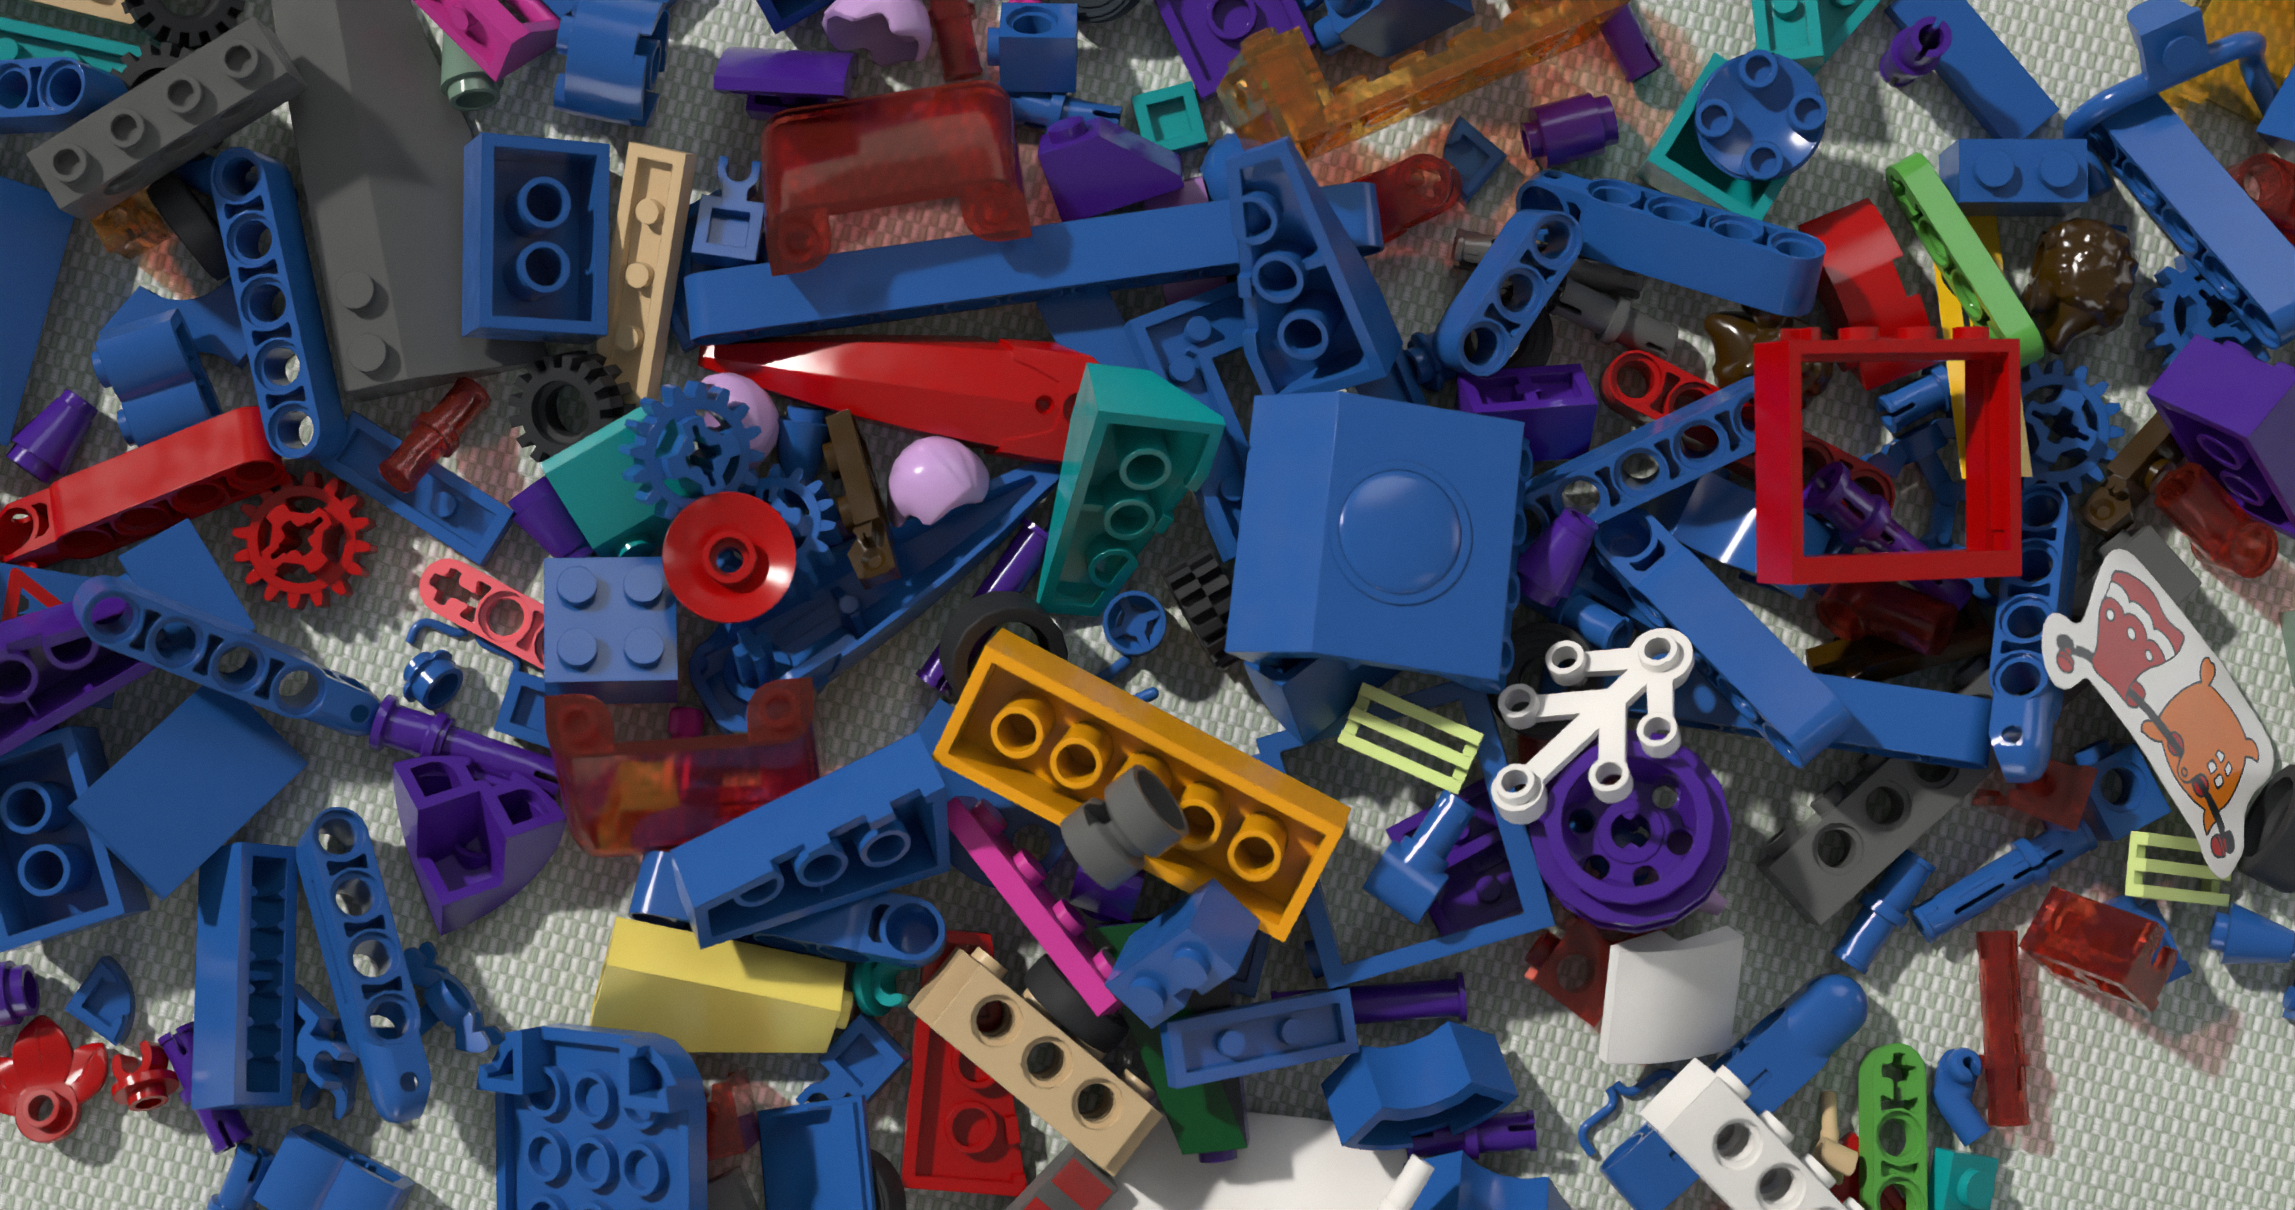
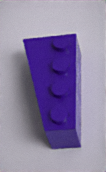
M116 597L101 600L93 608L92 621L103 625L115 622L124 613L125 601ZM73 601L0 622V757L158 667L100 646L92 641L74 615Z

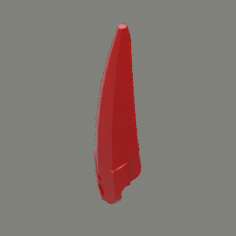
M843 334L775 337L722 345H700L698 356L699 367L717 374L735 373L752 379L764 391L833 414L850 409L855 420L923 438L931 436L947 437L959 441L967 448L984 449V454L1041 464H1060L1063 462L1071 415L1086 364H1100L1092 356L1077 352L1056 342L998 338V342H992L979 336Z

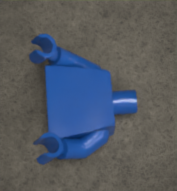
M1324 0L1328 15L1312 24L1311 31L1317 46L1327 56L1332 57L1352 44L1376 56L1387 58L1471 18L1475 13L1471 0Z

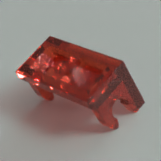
M2049 759L2047 770L2039 780L2031 783H2016L2018 789H2010L2007 797L1999 791L1977 789L1971 805L2037 830L2076 832L2098 769L2087 765H2065Z
M2055 886L2051 887L2019 944V947L2050 975L2154 1013L2159 1004L2157 997L2169 978L2177 959L2176 949L2163 946L2158 952L2155 963L2151 966L2152 956L2159 948L2165 933V929L2158 922Z
M747 1068L729 1072L728 1078L722 1082L712 1084L711 1101H709L710 1095L706 1087L703 1086L707 1114V1162L746 1153L761 1139Z

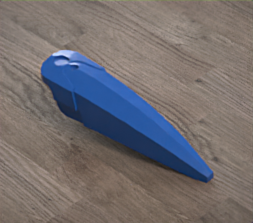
M1032 463L992 478L989 481L988 492L983 502L958 506L932 525L922 524L919 518L909 515L902 527H895L890 521L889 524L895 542L893 547L902 576L898 580L894 579L865 590L847 555L857 539L855 537L830 548L836 562L833 566L818 564L814 568L820 581L815 586L801 579L796 582V597L790 599L785 593L783 598L765 614L741 623H719L712 635L695 648L688 661L691 686L718 731L732 739L751 738L815 699L829 682L860 662L918 618L994 551L1021 523L1020 521L1024 517L1026 518L1058 485L1060 472L1054 464Z

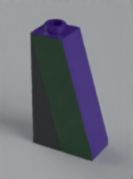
M1155 917L1131 919L1130 923L1122 920L1097 923L1091 928L1092 939L1097 952L1105 949L1117 960L1129 936ZM1229 977L1204 995L1193 989L1186 1006L1167 1019L1234 1007L1232 977ZM1126 1005L1122 1006L1121 1009L1182 1155L1198 1153L1200 1163L1225 1162L1238 1158L1237 1149L1248 1148L1250 1141L1243 1076L1179 1089L1168 1087L1159 1024L1151 1029Z

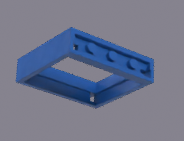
M1450 681L1402 695L1399 698L1427 710L1461 701L1469 728L1484 734L1477 757L1524 913L1344 964L1322 885L1318 878L1299 916L1307 915L1313 939L1304 941L1305 952L1312 975L1315 979L1325 977L1328 990L1556 925L1547 889L1537 866L1527 824H1513L1506 821L1498 812L1491 795V786L1495 777L1509 763L1487 694H1481L1459 683ZM1379 703L1369 705L1367 713L1388 722L1407 717V715ZM1350 711L1346 712L1305 744L1298 741L1287 730L1257 738L1256 742L1260 753L1252 755V757L1289 775L1283 753L1339 737L1347 723ZM1361 724L1359 730H1363L1369 727ZM1516 786L1510 789L1508 792L1516 793Z

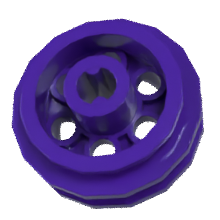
M1627 729V766L1633 779V789L1626 799L1617 803H1605L1596 797L1589 781V770L1599 758L1598 735L1545 785L1549 795L1547 809L1541 817L1531 822L1529 826V833L1540 875L1564 908L1597 928L1637 934L1675 925L1707 902L1726 871L1732 829L1722 785L1700 756L1680 744L1678 750L1671 756L1653 758L1643 751L1637 736V730ZM1652 733L1649 739L1655 741L1661 740L1665 738L1666 735ZM1608 775L1602 780L1601 784L1604 785L1609 781L1620 779L1621 775ZM1666 786L1677 793L1676 803L1666 809L1656 806L1652 801V794L1657 788ZM1579 811H1586L1595 819L1593 828L1584 834L1574 832L1570 828L1572 816ZM1642 827L1650 834L1647 843L1641 848L1630 843L1622 849L1614 842L1616 834L1622 828L1633 833ZM1677 832L1688 834L1693 841L1691 849L1684 855L1673 854L1667 847L1669 837ZM1592 858H1603L1609 864L1610 870L1605 878L1601 880L1595 879L1584 871L1587 861ZM1651 870L1658 874L1659 880L1652 884L1635 887L1633 883L1634 876L1646 874Z

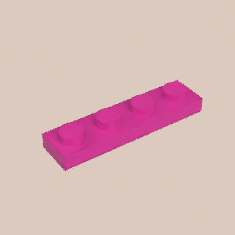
M954 796L947 803L948 828L1097 1017L1117 1012L1125 1004L1104 986L1117 960L1105 949H1102L1100 952L1096 951L1082 933L1088 926L1081 914L1066 899L1062 898L1057 901L1043 884V881L1047 878V873L1039 861L1025 848L1017 851L1003 833L1008 825L1000 812L985 798H981L978 801L975 797Z

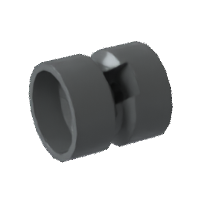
M1135 764L1107 785L1104 789L1105 800L1090 798L1066 816L1060 823L1062 836L1074 859L1090 878L1107 890H1115L1142 870L1145 865V854L1150 857H1159L1189 833L1187 819L1173 794L1152 771L1143 765Z

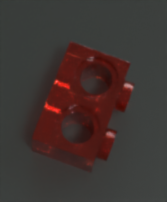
M1601 875L1600 878H1599V876H1597L1596 879L1601 880V879L1605 878L1606 876ZM1563 907L1569 913L1568 917L1555 934L1547 929L1535 941L1525 956L1524 960L1531 967L1523 977L1584 1023L1594 1028L1603 1016L1610 945L1658 930L1665 932L1668 927L1637 934L1620 932L1613 938L1605 939L1598 933L1594 925ZM1579 954L1587 964V977L1578 988L1572 990L1563 989L1557 980V967L1565 957Z

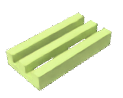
M1363 682L1358 692L1357 700L1350 710L1344 730L1341 731L1337 742L1459 795L1484 738V734ZM1371 701H1375L1467 741L1463 752H1457L1367 713ZM1361 724L1456 765L1452 777L1357 737L1356 735Z
M2131 831L2125 896L2229 907L2230 894L2219 893L2220 881L2231 882L2232 873L2224 879L2218 878L2210 870L2204 856L2203 865L2145 858L2146 846L2202 853L2196 838ZM2152 872L2201 878L2200 891L2143 885V873Z

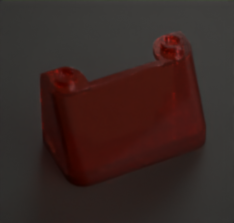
M971 80L789 108L775 113L766 122L762 131L761 168L765 237L772 277L811 270L819 266L827 258L832 242L830 215L959 196L962 217L966 227L975 236L985 241L997 242L1032 237L1013 105L1009 94L1000 85L992 81Z
M812 677L779 679L765 683L754 692L749 700L747 709L748 733L615 743L612 715L601 700L586 694L544 696L545 730L570 835L581 850L591 856L603 858L643 855L647 851L671 853L672 849L827 775L824 716Z

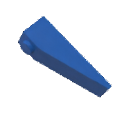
M1287 136L1228 156L1226 159L1232 232L1233 236L1237 238L1240 273L1237 277L1239 298H1243L1246 326L1243 332L1244 354L1262 394L1335 392L1387 377L1403 345L1401 336L1379 285L1291 138Z

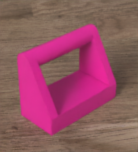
M413 0L495 82L556 46L561 20L541 0H505L527 23H520L498 0Z

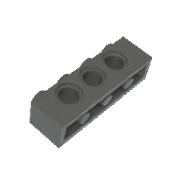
M252 16L27 152L26 155L59 209L85 222H89L309 88L277 35Z

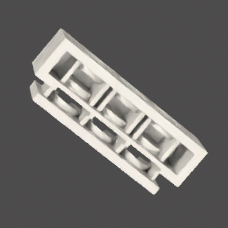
M1694 1058L1639 1113L1732 1210H1865L1852 1197L1849 1196L1841 1203L1829 1191L1837 1182L1836 1179L1809 1153L1799 1160L1786 1147L1795 1137L1768 1110L1765 1109L1758 1117L1744 1103L1752 1093L1724 1065L1714 1073L1697 1058Z

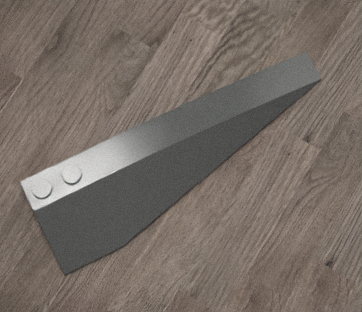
M271 0L276 35L309 88L290 99L288 104L344 392L366 402L523 369L533 361L543 360L542 357L548 356L545 342L461 337L464 146L474 139V134L464 113L461 110L452 108L449 104V98L443 95L440 90L441 65L410 1Z

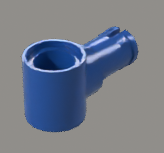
M1443 790L1412 838L1405 835L1401 843L1396 840L1392 841L1373 868L1362 889L1415 925H1418L1450 876L1444 873L1449 866V863L1445 860L1476 810L1454 794Z

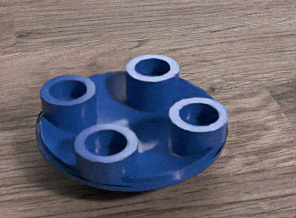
M1756 49L1725 62L1705 81L1695 104V133L1706 157L1722 172L1749 182L1773 181L1795 172L1814 154L1824 133L1827 105L1817 82L1804 67L1785 56L1770 53L1767 50Z

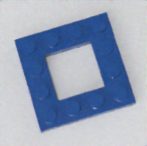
M1237 280L1131 319L1123 326L1141 369L1151 370L1224 417L1226 426L1209 476L1197 492L1193 491L1223 563L1236 559L1249 447L1213 362L1244 349L1243 332L1246 329L1243 298H1239ZM1403 346L1387 377L1346 388L1347 393L1428 406L1409 360L1405 355Z

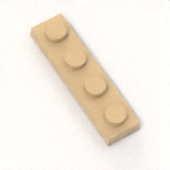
M628 142L608 268V335L597 340L595 353L607 357L603 367L616 364L623 373L615 379L617 384L630 383L633 392L623 395L624 403H636L637 406H641L639 401L643 397L658 401L697 154L637 142Z

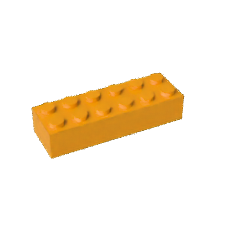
M1001 628L985 645L931 756L933 761L1060 827V823L1066 816L1090 798L1105 800L1104 789L1107 785L1135 764L1143 765L1152 771L1173 794L1183 810L1189 827L1187 836L1159 857H1150L1145 854L1143 870L1189 894L1211 878L1216 879L1261 921L1257 929L1282 942H1285L1339 841L1351 811V807L1004 628Z

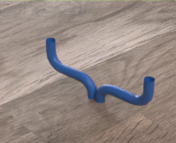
M423 618L412 625L405 641L414 644L419 631L425 627L457 638L466 637L472 632L465 628H455L435 619ZM474 634L479 646L508 658L513 663V669L522 671L523 665L520 657Z
M1662 1068L1654 1071L1632 1087L1624 1086L1621 1081L1609 1087L1605 1091L1609 1098L1607 1105L1586 1119L1578 1130V1141L1587 1156L1590 1157L1596 1152L1587 1138V1133L1593 1126L1605 1119L1616 1109L1618 1104L1617 1092L1624 1096H1635L1659 1079L1668 1078L1672 1081L1678 1074L1671 1069Z

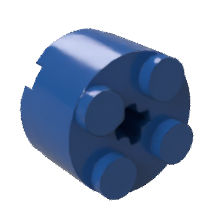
M574 0L572 17L563 15L558 28L557 54L566 55L567 60L565 73H560L556 82L554 110L566 112L569 115L647 129L654 117L660 96L659 93L648 92V90L652 91L654 89L658 72L665 71L670 31L669 10H664L667 3L658 0Z

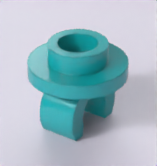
M873 961L869 963H856L849 981L850 991H853V1000L858 1004L860 1010L869 1017L885 1016L892 1007L907 1008L916 995L897 993L896 976L901 971H912L915 968Z

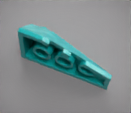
M1095 363L1086 364L1071 415L1036 602L1045 612L1090 617L1100 616L1139 566L1137 556L1156 532L1163 535L1174 521L1172 511L1189 490L1197 492L1208 478L1226 426L1224 417L1151 370Z

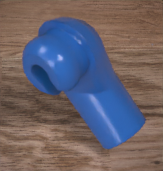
M1960 1047L1946 1051L1937 1062L1930 1097L1934 1106L1964 1147L1990 1131L1991 1128L1971 1102L1977 1078L1983 1070L1982 1060L1974 1050Z

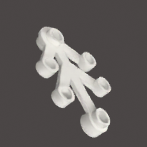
M1657 628L1640 635L1630 648L1584 652L1582 647L1574 641H1560L1552 645L1545 656V663L1550 676L1557 684L1571 686L1581 682L1584 677L1622 676L1608 689L1536 695L1534 689L1526 684H1514L1504 689L1499 696L1498 707L1505 723L1511 728L1526 729L1533 726L1536 722L1574 720L1527 764H1511L1499 771L1492 783L1491 795L1500 815L1506 821L1513 824H1527L1541 817L1547 809L1549 796L1545 785L1598 735L1599 758L1589 770V781L1596 797L1605 803H1617L1626 799L1633 789V779L1627 766L1628 707L1647 691L1648 714L1640 720L1637 726V736L1643 751L1653 758H1666L1678 750L1681 744V735L1674 719L1675 689L1684 684L1688 679L1694 665V651L1689 639L1677 630ZM1669 653L1662 659L1652 660L1656 655ZM1565 659H1576V662L1568 668L1557 667ZM1518 702H1529V705L1522 711H1510L1513 705ZM1657 730L1670 731L1661 740L1649 739L1650 735ZM1608 775H1621L1620 780L1613 785L1606 786L1601 784L1602 780ZM1527 784L1525 788L1519 792H1508L1510 789L1517 785Z

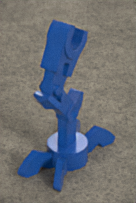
M1953 410L1946 412V417L1933 418L1903 433L1891 442L1883 445L1880 452L1874 455L1867 453L1859 457V459L1879 468L1890 478L1894 479L1898 477L1904 465L1915 463L1931 492L1933 500L1927 533L1918 539L1930 550L1966 549V547L1957 545L1951 540L1956 505L1958 501L1966 502V486L1951 480L1936 452L1949 443L1947 439H1956ZM1965 578L1973 584L1972 594L1978 604L1997 606L1998 597L1986 591L1984 587L1985 578Z
M427 941L422 943L419 949L410 947L404 951L403 954L412 984L424 988L423 997L426 1004L420 1008L421 1025L419 1033L421 1037L438 1022L442 1021L450 1028H455L456 1049L469 1053H483L489 1050L491 1045H499L505 1040L504 1033L495 1025L485 1027L483 1013L477 1008L473 996L463 983L450 974L447 967L435 963L439 953L433 943ZM338 1018L332 1028L334 1032H337L333 1041L347 1043L341 1019ZM371 1025L374 1032L380 1037L388 1040L396 1039V1029L394 1026ZM358 1057L355 1062L336 1061L334 1058L332 1060V1072L343 1081L339 1090L326 1089L332 1092L336 1099V1106L332 1115L334 1119L340 1120L348 1116L354 1108L360 1059ZM308 1078L300 1096V1106L304 1110H310L317 1106L320 1100V1093L323 1090L310 1078Z

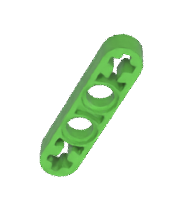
M1915 152L1889 165L1886 168L1885 176L1891 195L1975 326L1989 327V339H2020V369L2043 358L2045 352L2043 341L2033 320L1928 159L1921 153Z
M1893 1043L1875 1046L1865 1053L1860 1061L1858 1071L1859 1205L1865 1210H1881L1880 1197L1883 1190L1889 1185H1894L1905 1196L1906 1210H1928L1925 1064L1919 1053L1909 1045ZM1892 1064V1067L1902 1069V1081L1893 1082L1892 1079L1883 1077L1882 1066ZM1881 1101H1904V1109L1881 1110ZM1889 1119L1900 1124L1906 1136L1905 1147L1896 1157L1888 1154L1883 1149L1879 1138L1881 1127Z

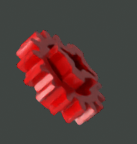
M307 471L303 478V483L300 485L295 475L286 472V477L280 483V490L277 491L271 488L259 493L263 502L258 507L245 503L241 505L240 510L251 520L248 527L233 528L232 535L247 540V548L240 550L233 556L235 562L253 565L254 569L244 579L248 585L258 587L268 583L264 599L269 602L279 603L288 593L287 601L289 608L304 610L310 596L316 607L325 609L331 605L330 591L333 590L337 594L348 598L354 594L348 582L351 575L368 578L371 572L359 562L362 554L370 555L377 553L378 546L364 541L363 533L372 530L377 525L373 519L357 516L356 513L366 503L363 497L353 494L342 499L347 485L345 482L332 478L323 488L322 474ZM303 499H318L328 505L324 508L318 507L308 514L304 513L301 508L296 507L293 502ZM270 524H272L270 545L267 547V533ZM302 528L314 532L308 539L312 547L309 553L296 550L303 543L301 536L298 534ZM345 533L344 550L341 558H339L340 536ZM305 567L318 580L308 583H294L283 576L287 573L293 574L299 568Z

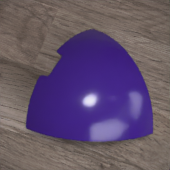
M424 756L392 763L395 799L406 848L421 893L441 936L480 919L515 896L547 864L562 839L567 817L561 808L537 784L517 772H512L509 780L477 771L474 760L463 756Z

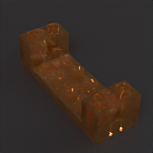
M1506 0L1511 13L1503 18V27L1484 34L1481 26L1473 27L1447 41L1446 46L1448 50L1431 57H1427L1424 50L1413 52L1392 63L1389 66L1391 73L1370 82L1367 74H1361L1339 84L1331 92L1300 26L1278 34L1275 27H1270L1254 33L1240 43L1242 50L1227 64L1229 69L1216 88V92L1244 151L1289 136L1304 162H1307L1591 42L1630 0Z

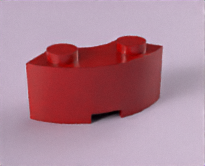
M1868 197L1798 225L1799 232L1818 238L1826 246L1817 294L1827 313L1834 333V340H1838V328L1879 327V340L1896 339L1895 328L1930 326L1920 293L1910 297L1906 295L1901 279L1893 264V260L1904 255L1890 228ZM1845 362L1836 364L1842 372L1850 370L1864 389L1869 391L1932 366L1937 362Z

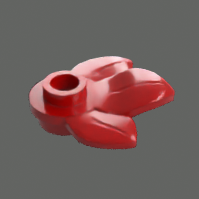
M46 1015L35 1017L19 1033L12 1048V1058L0 1057V1113L15 1117L19 1131L32 1141L50 1144L64 1139L78 1126L82 1116V1105L101 1091L108 1074V1052L106 1045L103 1043H90L73 1050L69 1038L58 1023ZM47 1099H51L53 1111L48 1118L40 1121L38 1118L40 1107Z

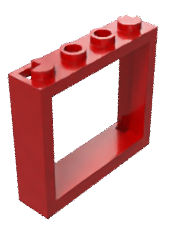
M1925 326L1895 328L1896 339L1879 340V327L1838 328V340H1821V327L1781 328L1780 341L1754 343L1757 583L1802 585L2022 576L2020 339H1989V327L1984 326L1953 327L1952 339H1936V327ZM1965 361L1966 549L1804 555L1801 363Z

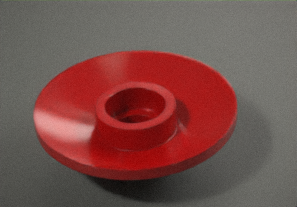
M718 492L692 502L674 519L664 540L662 551L663 570L674 596L685 608L695 615L718 623L733 624L746 622L771 610L789 589L796 566L795 543L785 520L768 503L745 493ZM729 550L739 553L743 559L742 566L732 573L722 571L717 565V559L720 554Z

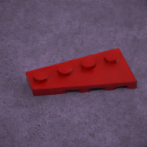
M948 929L947 944L943 953L933 963L922 967L920 970L918 992L956 946L965 951L969 956L977 947H980L995 959L991 934L988 932ZM1001 1001L987 1002L980 1008L976 1020L979 1031H992L1001 1025L1003 1017ZM916 1015L899 1174L904 1188L1018 1197L1027 1187V1181L1023 1170L1020 1149L1021 1139L1013 1095Z

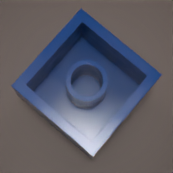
M662 557L544 558V685L547 705L678 703L676 597L665 578Z

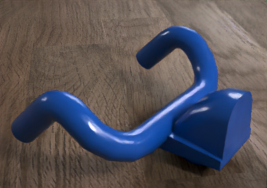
M2148 0L2132 8L2127 14V21L2139 52L2142 73L2109 87L2088 99L2073 110L2063 124V139H2087L2089 197L2091 199L2096 198L2114 187L2093 147L2089 131L2102 120L2132 104L2238 59L2243 80L2264 117L2279 91L2265 61L2266 38L2258 32L2243 31L2207 44L2201 9L2197 6L2191 7L2180 0Z

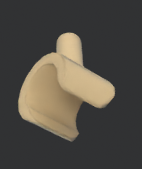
M1824 1091L1821 1093L1822 1130L1820 1131V1140L1811 1156L1836 1179L1837 1182L1835 1184L1840 1186L1843 1183L1844 1175L1851 1176L1858 1162V1152L1838 1143L1837 1093L1834 1091Z

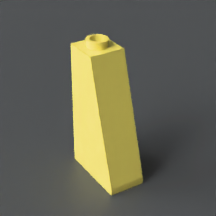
M616 916L593 1000L589 1026L657 1033L675 1040L686 1052L827 1053L835 1028L845 1030L848 1025L853 1003V991L843 990L846 963L735 940H729L700 950L694 932Z

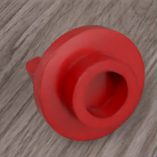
M147 1040L140 1043L142 1063L139 1068L136 1057L117 1054L112 1059V1071L118 1080L111 1087L113 1101L118 1104L128 1105L129 1110L136 1112L152 1110L166 1104L169 1100L168 1095L179 1088V1079L176 1072L167 1069L169 1059L163 1047L159 1043Z

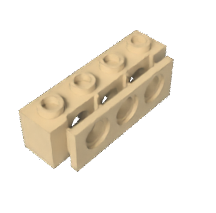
M956 946L907 1007L1114 1177L1163 1116L1149 1104V1101L1156 1093L1127 1069L1124 1070L1119 1078L1100 1063L1106 1053L1089 1046L1074 1034L1068 1037L1050 1022L1053 1016L1034 998L1028 988L1021 996L1017 995L1001 981L1008 970L980 947H977L969 956L965 951ZM1001 1001L1005 1009L1001 1025L992 1031H979L976 1020L980 1008L987 1002ZM1051 1042L1054 1055L1050 1065L1042 1071L1029 1072L1027 1057L1031 1049L1037 1044ZM1094 1083L1101 1084L1103 1094L1099 1105L1092 1111L1086 1113L1079 1112L1077 1102L1081 1091L1088 1085Z

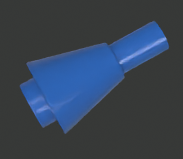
M787 405L786 416H779V433L776 442L779 465L787 478L799 467L804 469L811 483L814 482L824 458L822 444L828 443L831 440L827 422L824 421L825 410ZM791 502V508H800L803 515H806L804 507Z
M2231 902L2228 913L2215 912L2208 949L2220 951L2219 964L2288 963L2289 960L2295 961V931Z

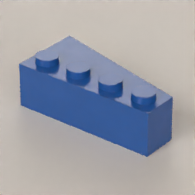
M917 731L672 849L671 856L677 892L700 950L951 871L946 786L920 732Z

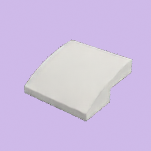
M1724 926L1680 941L1672 938L1662 930H1658L1610 945L1598 1058L1606 1064H1655L1693 1059L1730 1049L1745 937L1729 926Z

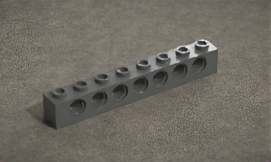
M2151 525L2129 530L2128 532L2125 529H2121L2112 539L2107 541L2104 538L2093 549L2092 552L2098 558L2081 574L2077 571L2071 622L2080 623L2083 620L2103 561L2111 551L2116 549L2127 550L2134 555L2176 605H2179L2202 582ZM2041 632L2030 633L2024 639L2034 637ZM1982 654L1976 655L1961 666L1952 676L1953 681L1957 685L1949 693L1993 700V692L1989 683L1991 655L1987 659ZM2082 679L2072 688L2064 689L2062 709L2091 684L2089 679ZM2029 688V690L2024 695H2027L2030 692L2034 691L2035 688ZM1993 745L1991 746L1988 769L1975 770L1938 765L1935 775L1927 781L1921 779L1916 774L1913 761L1863 754L1857 762L1863 770L1845 786L1838 780L1824 789L1810 804L1815 813L1798 828L1789 823L1776 832L1764 844L1763 849L1768 855L1756 867L1806 923L1822 926L2000 766ZM1879 787L1890 797L1891 811L1884 821L1877 824L1868 816L1865 804L1870 792ZM1830 830L1836 831L1844 842L1843 856L1832 866L1826 865L1818 854L1819 840Z

